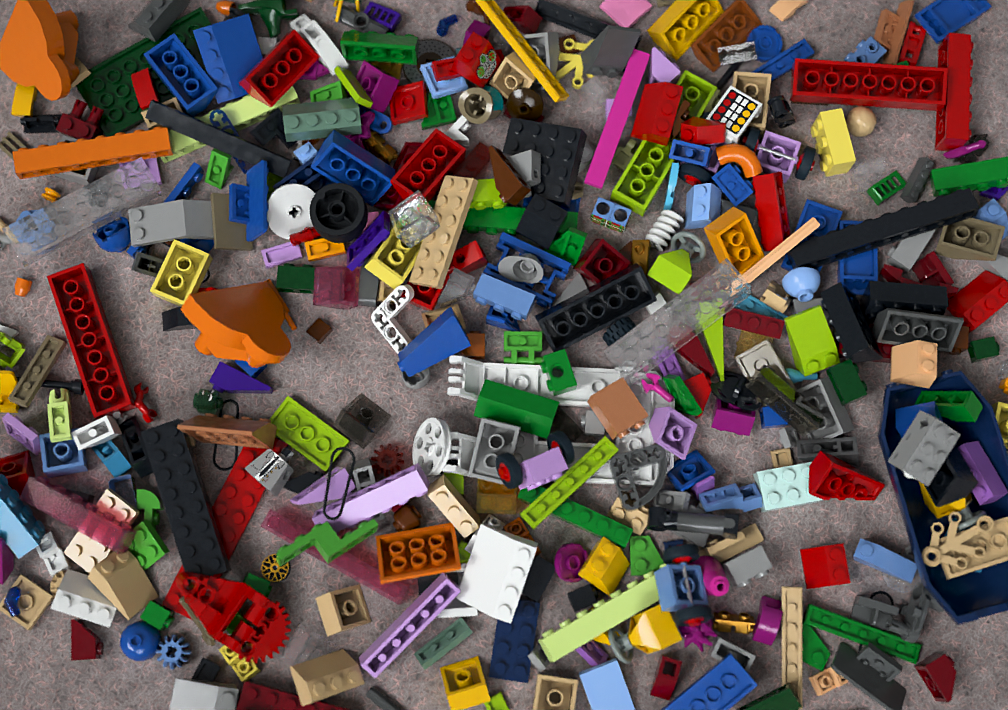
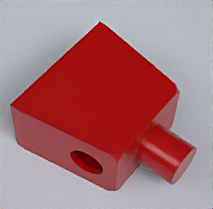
M476 240L454 252L447 275L457 271L462 276L489 263L482 247Z

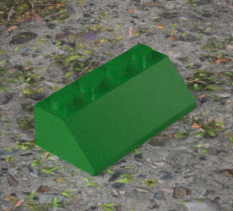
M350 30L344 31L340 40L345 60L417 65L419 39L412 34L403 36L396 35L395 33L378 34L374 31L364 33Z

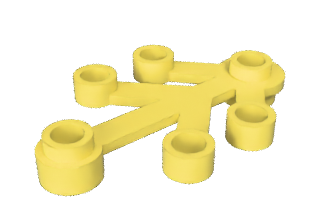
M568 38L564 41V48L566 50L578 49L584 51L595 39L590 40L586 44L577 43L573 39ZM571 42L573 45L568 47L566 43ZM559 52L558 60L569 63L556 72L555 78L559 81V79L576 68L572 86L575 89H580L583 86L581 54L575 55ZM586 74L589 78L596 77L591 74ZM578 80L581 82V84L576 85L574 82Z

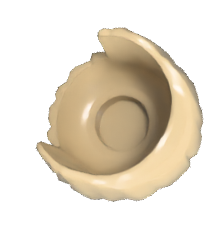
M866 106L853 108L846 119L848 132L856 137H864L871 134L877 123L876 115Z

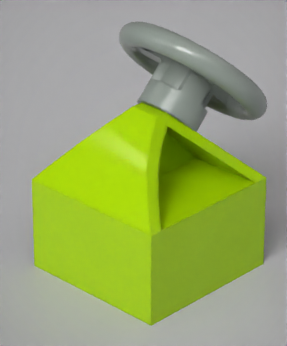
M687 231L678 232L672 237V252L659 255L647 274L680 296L693 277L691 263L702 261L706 255V247L702 239L696 234ZM685 237L693 239L699 246L688 242ZM678 239L682 243L679 248L676 245ZM694 252H700L698 257L691 258Z

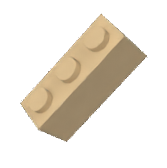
M442 475L429 485V498L463 538H466L480 528L479 515L445 475Z

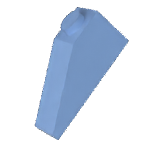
M860 538L853 555L855 561L908 583H912L917 570L916 563Z

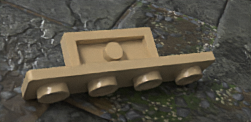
M753 523L738 531L737 540L727 538L718 540L716 538L708 542V547L700 550L699 554L700 556H711L721 563L764 541L757 525Z

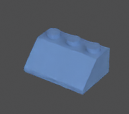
M484 273L481 274L473 292V298L476 299L477 303L484 306L486 304L491 305L494 310L500 313H504V311L510 313L511 317L517 320H527L535 304L536 295Z

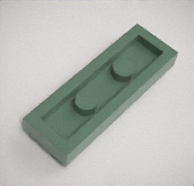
M460 617L416 651L414 656L424 670H426L473 632L462 617Z

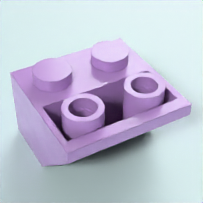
M656 47L652 48L648 62V84L659 82L677 84L681 74L678 65L673 62L671 63L662 50H658Z

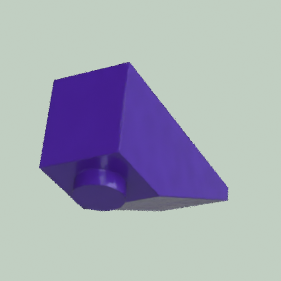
M221 361L209 380L213 385L212 389L221 394L224 391L227 393L272 394L274 391L270 386Z

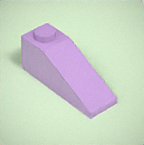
M337 466L331 471L327 501L343 499L349 477L344 467ZM328 473L290 499L291 503L302 505L324 501ZM352 479L346 497L351 495V491L356 488Z

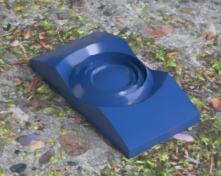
M936 0L916 13L914 17L938 44L945 39L948 33H956L979 18L992 6L987 0Z
M840 220L838 230L844 229L851 224H860L863 221ZM878 248L839 260L837 269L838 283L844 284L855 295H863L869 281H878Z

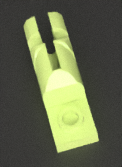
M60 388L61 398L59 399L55 390L49 393L47 409L50 440L52 443L72 440L70 392L64 388Z

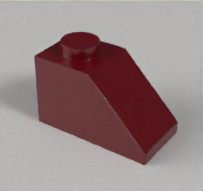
M529 5L507 6L503 9V12L519 32L533 34L538 30L542 17Z
M71 620V661L101 659L104 645L103 642H100V638L81 620Z

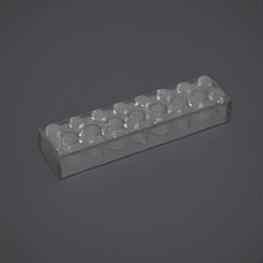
M140 157L4 227L2 230L22 264L26 267L128 213V209L140 207L162 195L161 188L143 158Z
M726 258L603 351L604 355L618 374L624 378L628 386H630L752 294L751 285Z

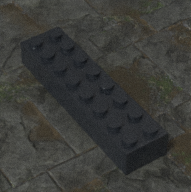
M176 419L141 431L184 571L209 576H217L231 571L190 439L187 434L177 429L178 424L184 421Z

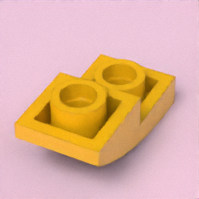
M17 83L11 111L13 116L32 117L33 103L37 97L35 85L25 87Z

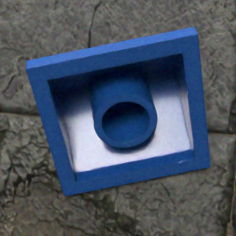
M695 450L689 453L685 460L679 459L675 461L674 467L666 475L676 491L684 492L716 472L704 457Z

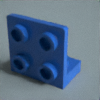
M728 163L711 179L736 207L752 195L753 185L747 179H742L740 176L741 171L735 164L731 165Z

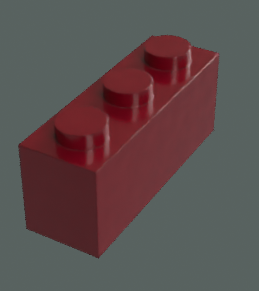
M728 306L723 325L780 339L785 321L781 318Z

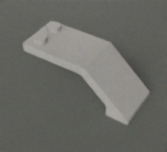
M181 199L128 209L131 246L133 247L184 238L214 240L211 201Z

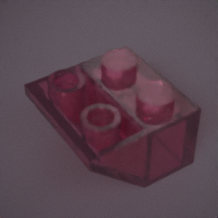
M343 266L315 267L313 305L342 310L358 307L359 269L351 271Z

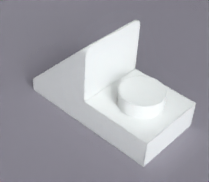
M462 115L447 130L445 135L461 146H469V139L463 133L470 129L471 122Z

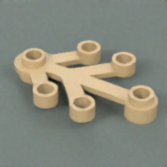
M952 512L948 517L950 523L946 543L938 547L940 534L944 531V526L939 522L934 523L931 526L932 537L930 546L926 547L921 554L924 564L935 567L940 563L955 566L958 570H964L968 566V561L964 557L956 559L943 555L950 550L972 555L978 560L982 559L986 554L984 548L980 546L962 545V543L980 532H990L994 527V522L989 516H981L975 526L956 537L961 515L958 512ZM957 515L959 520L954 522L951 520V516ZM981 522H986L988 524V528H982L980 525ZM934 526H940L941 531L935 532ZM975 550H981L983 555L981 557L976 556ZM933 553L936 556L935 560H930L928 554ZM958 560H963L965 566L959 567L957 564Z

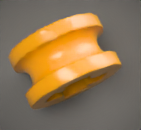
M45 187V193H42L41 196L56 204L58 202L57 198H60L61 195Z

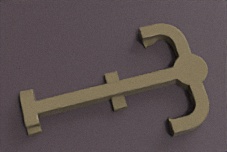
M183 597L179 599V603L182 604L203 635L201 637L206 644L210 646L215 645L214 638L202 626L200 620L185 602V599Z

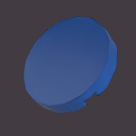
M760 25L747 36V50L757 61L768 62L782 51V37L772 26Z

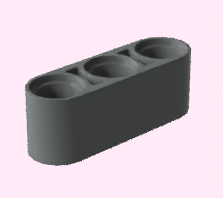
M369 254L361 265L357 294L358 306L377 307L376 298L379 278L364 268L372 254Z

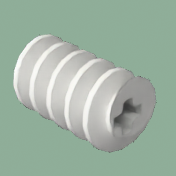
M663 210L661 216L657 218V222L653 224V228L649 230V234L645 236V240H650L649 245L659 251H663L661 246H668L665 240L671 241L672 237L669 234L675 235L676 231L673 228L679 229L680 225L677 222L683 223L684 219L672 210Z

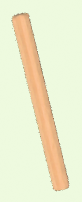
M812 217L725 288L726 293L730 297L735 296L816 230L820 223L816 218Z

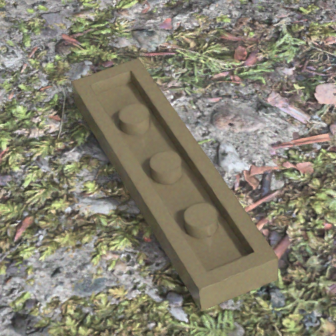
M49 335L46 336L8 397L10 402L25 408L29 407L66 346L65 341Z

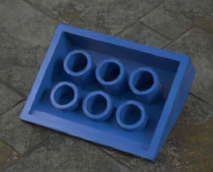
M249 13L193 30L208 77L218 88L215 94L217 103L247 95L248 92L239 82L263 58Z

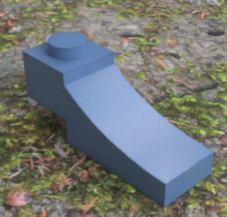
M734 483L699 494V500L706 513L721 509H742L743 512L762 507V495L755 483L739 488Z

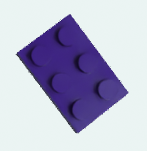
M383 210L347 248V268L351 271L357 266L360 267L364 263L365 258L376 251L378 244L389 237L390 216L387 212Z

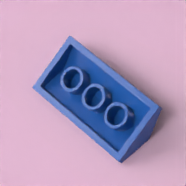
M807 199L795 231L814 217L820 223V226L801 242L807 241L814 236L826 235L828 232L837 229L843 212ZM786 253L781 267L791 271L793 268ZM822 266L814 269H816L820 274Z

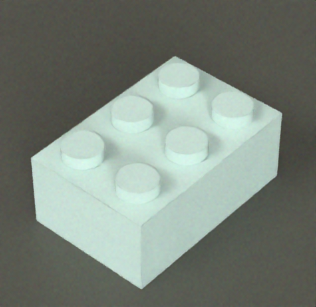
M812 462L754 473L755 485L762 495L761 513L822 501V499L809 494V466Z

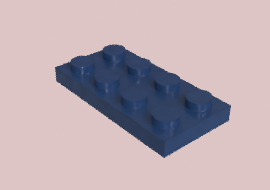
M519 600L511 623L497 619L488 677L528 683L531 660L528 658V655L534 647L540 603Z

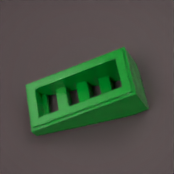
M896 170L871 186L866 192L879 206L902 190L906 182ZM894 176L901 184L900 186H898L892 179ZM887 181H890V183L894 186V190L887 183ZM883 184L889 190V193L883 188ZM877 188H879V189L881 190V192L884 194L883 197H882V195L879 193V191L877 190Z

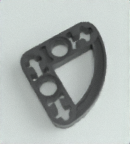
M654 444L615 455L611 459L609 466L623 509L626 511L637 510L648 504L660 491L667 473V457L664 448L660 445ZM653 449L661 453L658 459L655 456H651L648 458L649 462H647L644 451H647V455L652 454ZM634 454L641 455L643 458L642 463H633L632 456ZM616 460L624 463L621 466L622 473L626 471L627 474L616 476V474H619V468L617 466L614 467ZM658 463L657 478L653 487L643 497L639 498L631 471ZM621 478L629 480L630 486L628 488H622L619 485ZM631 489L633 492L629 493L631 500L635 499L633 507L625 503L628 500L627 494L622 495V493L628 492Z

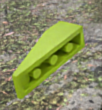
M723 302L699 303V310H696V321H700V328L720 381H724Z

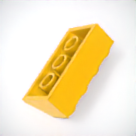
M676 0L654 22L647 32L656 45L677 61L724 10L718 0Z

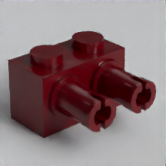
M76 99L71 113L68 115L63 113L56 127V131L68 137L88 140L95 139V137L101 136L104 133L98 126L104 110L93 106L88 120L82 121L81 117L88 104Z

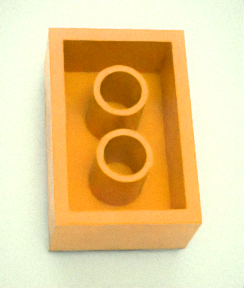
M732 207L704 227V231L723 272L734 279H737L764 257L745 212Z

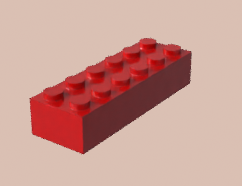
M948 33L938 47L937 67L948 68L946 105L941 111H936V151L957 149L964 146L971 138L969 123L972 118V112L969 111V107L972 102L970 87L972 86L973 77L970 76V70L973 67L971 53L974 46L973 42H971V34Z

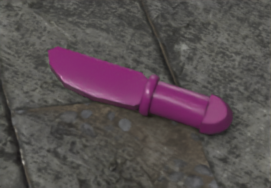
M978 140V142L945 152L943 155L947 159L958 158L977 149L984 148L986 141Z

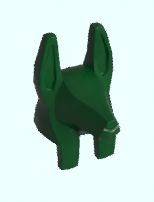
M256 0L238 5V9L245 14L260 15L271 38L278 37L281 34V20H294L299 17L297 9L286 10L285 0Z

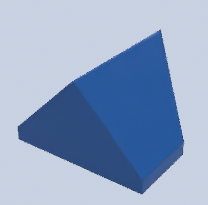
M493 306L490 307L486 317V324L509 331H520L517 320L511 317L510 313L505 311L500 313L494 310Z

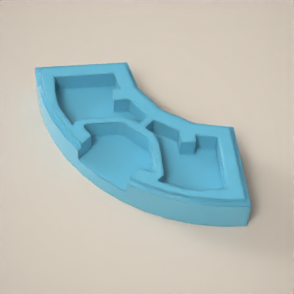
M672 162L663 210H671L679 163Z

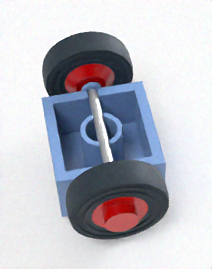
M680 544L664 550L663 560L666 566L654 572L661 610L675 612V621L678 626H699L712 619L711 608L707 606L709 604L701 566L687 565L700 557L698 547L693 544Z

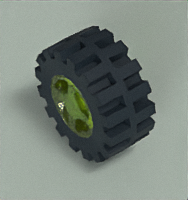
M629 317L621 318L620 321H616L615 324H612L606 330L607 332L603 334V340L612 351H617L619 348L621 349L623 346L628 345L637 336L639 328Z

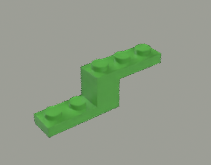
M375 519L369 522L366 520L358 526L357 530L345 533L341 539L327 521L323 524L318 523L311 529V532L306 535L301 534L289 546L284 545L279 548L278 553H276V562L281 567L314 545L328 564L376 533L378 523Z

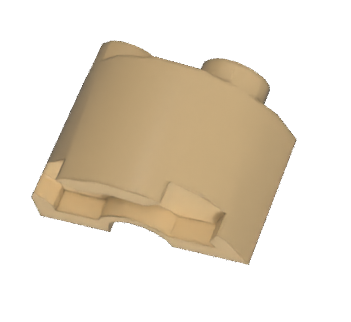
M772 280L765 293L761 296L760 301L778 313H784L791 299L788 298L790 295L785 292L784 288Z

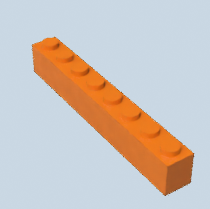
M161 126L154 127L153 130L145 131L139 129L135 130L134 133L126 134L120 132L109 137L101 135L90 140L82 138L76 140V142L68 143L63 141L58 142L57 145H39L37 148H20L18 151L12 152L15 173L19 179L173 155L168 128Z

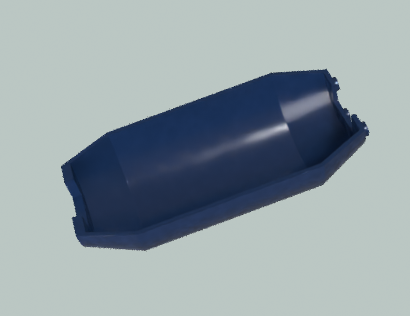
M953 369L941 372V376L935 379L929 389L906 384L898 385L897 382L886 385L877 437L922 585L956 625L979 620L978 618L1008 611V561L983 568L980 573L974 571L947 580L941 563L935 567L924 564L921 554L926 547L930 546L932 537L931 526L936 522L941 523L944 526V531L940 534V538L944 537L950 523L948 521L949 515L937 519L924 503L919 481L905 477L903 471L887 462L902 439L896 428L895 409L913 406L921 391H973L983 406L976 422H958L942 417L943 423L961 435L956 442L957 448L964 443L975 441L980 443L1008 491V454L993 407L962 371L953 372ZM970 492L972 501L968 507L972 513L984 510L986 512L985 516H989L993 521L1008 517V493L993 503L979 505L973 492ZM938 525L934 526V531L940 532L941 527ZM933 553L928 554L930 560H935L936 556Z

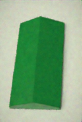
M485 379L478 397L474 416L481 419L486 417L522 426L521 431L547 439L560 402Z

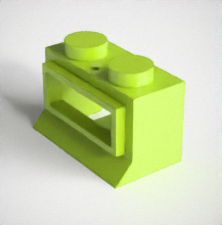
M0 330V342L15 350L11 357L0 352V366L4 368L8 366L12 369L24 353L25 345Z

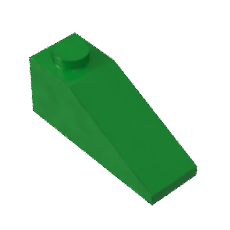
M921 391L914 404L918 405L935 401L942 417L958 422H976L983 408L973 391Z

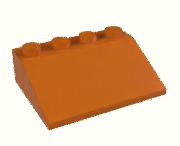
M452 523L376 536L381 584L461 570L457 536Z

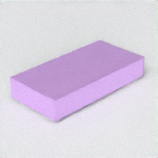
M291 242L261 250L267 269L303 258L300 246H293Z

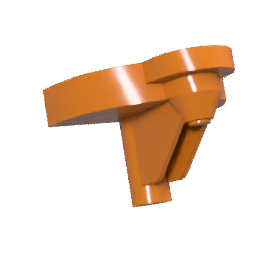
M17 0L0 41V69L13 82L25 87L35 85L46 99L54 101L66 97L70 93L72 83L79 76V68L74 64L78 42L77 30L79 27L76 15L70 10L55 14L47 0Z
M266 281L189 294L180 309L188 320L201 331L195 341V347L202 354L214 355L216 358L247 361L251 367L259 368L269 363L278 364L284 361L290 352V340L280 328L285 319L283 305Z

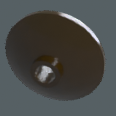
M518 88L508 96L506 106L512 118L535 121L541 116L544 104L541 96L535 90ZM525 106L527 107V110L521 109V107Z

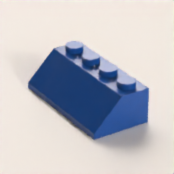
M175 33L144 54L148 64L173 96L176 97L189 116L194 117L208 107L218 88Z
M333 130L322 143L311 164L312 169L334 183H344L355 188L362 195L365 202L372 207L392 186L390 180L395 175L394 168L336 130Z

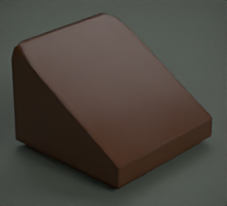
M318 318L306 333L321 344L333 329Z

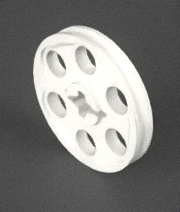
M428 418L421 424L416 433L412 458L413 464L419 463L427 477H435L442 472L449 459L451 432L444 420Z

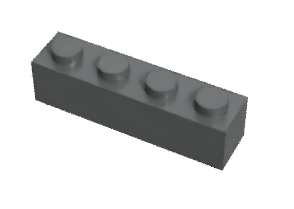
M928 157L918 159L900 195L908 203L916 202L935 164Z

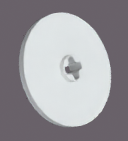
M297 183L285 184L277 188L267 200L269 204L267 221L270 229L278 236L289 239L291 234L300 232L306 227H314L310 219V204L315 193L307 186ZM293 207L296 210H298L294 213V216H292V214L289 213V211H292Z

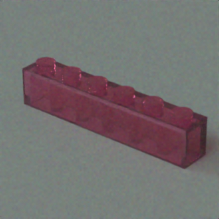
M44 476L29 477L19 499L118 554L127 553L137 533L136 530L131 528L132 525L130 523L117 521L115 515L106 511L104 513L99 511L97 505L83 502V498L79 495L68 494L65 492L66 488L57 484L55 486L50 484V480Z

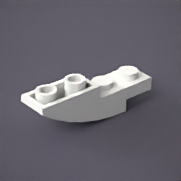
M304 13L290 22L291 28L295 29L320 56L318 60L324 67L329 69L334 77L337 76L334 72L337 65L345 69L349 68L340 51L315 20L311 21Z

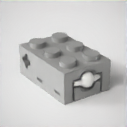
M920 410L887 462L903 471L905 477L915 479L929 486L961 435L937 418Z

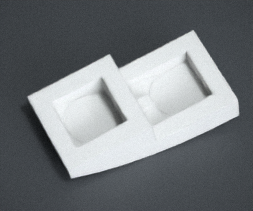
M50 531L45 534L36 549L40 558L44 560L50 575L54 577L55 574L70 569L71 565L53 533Z

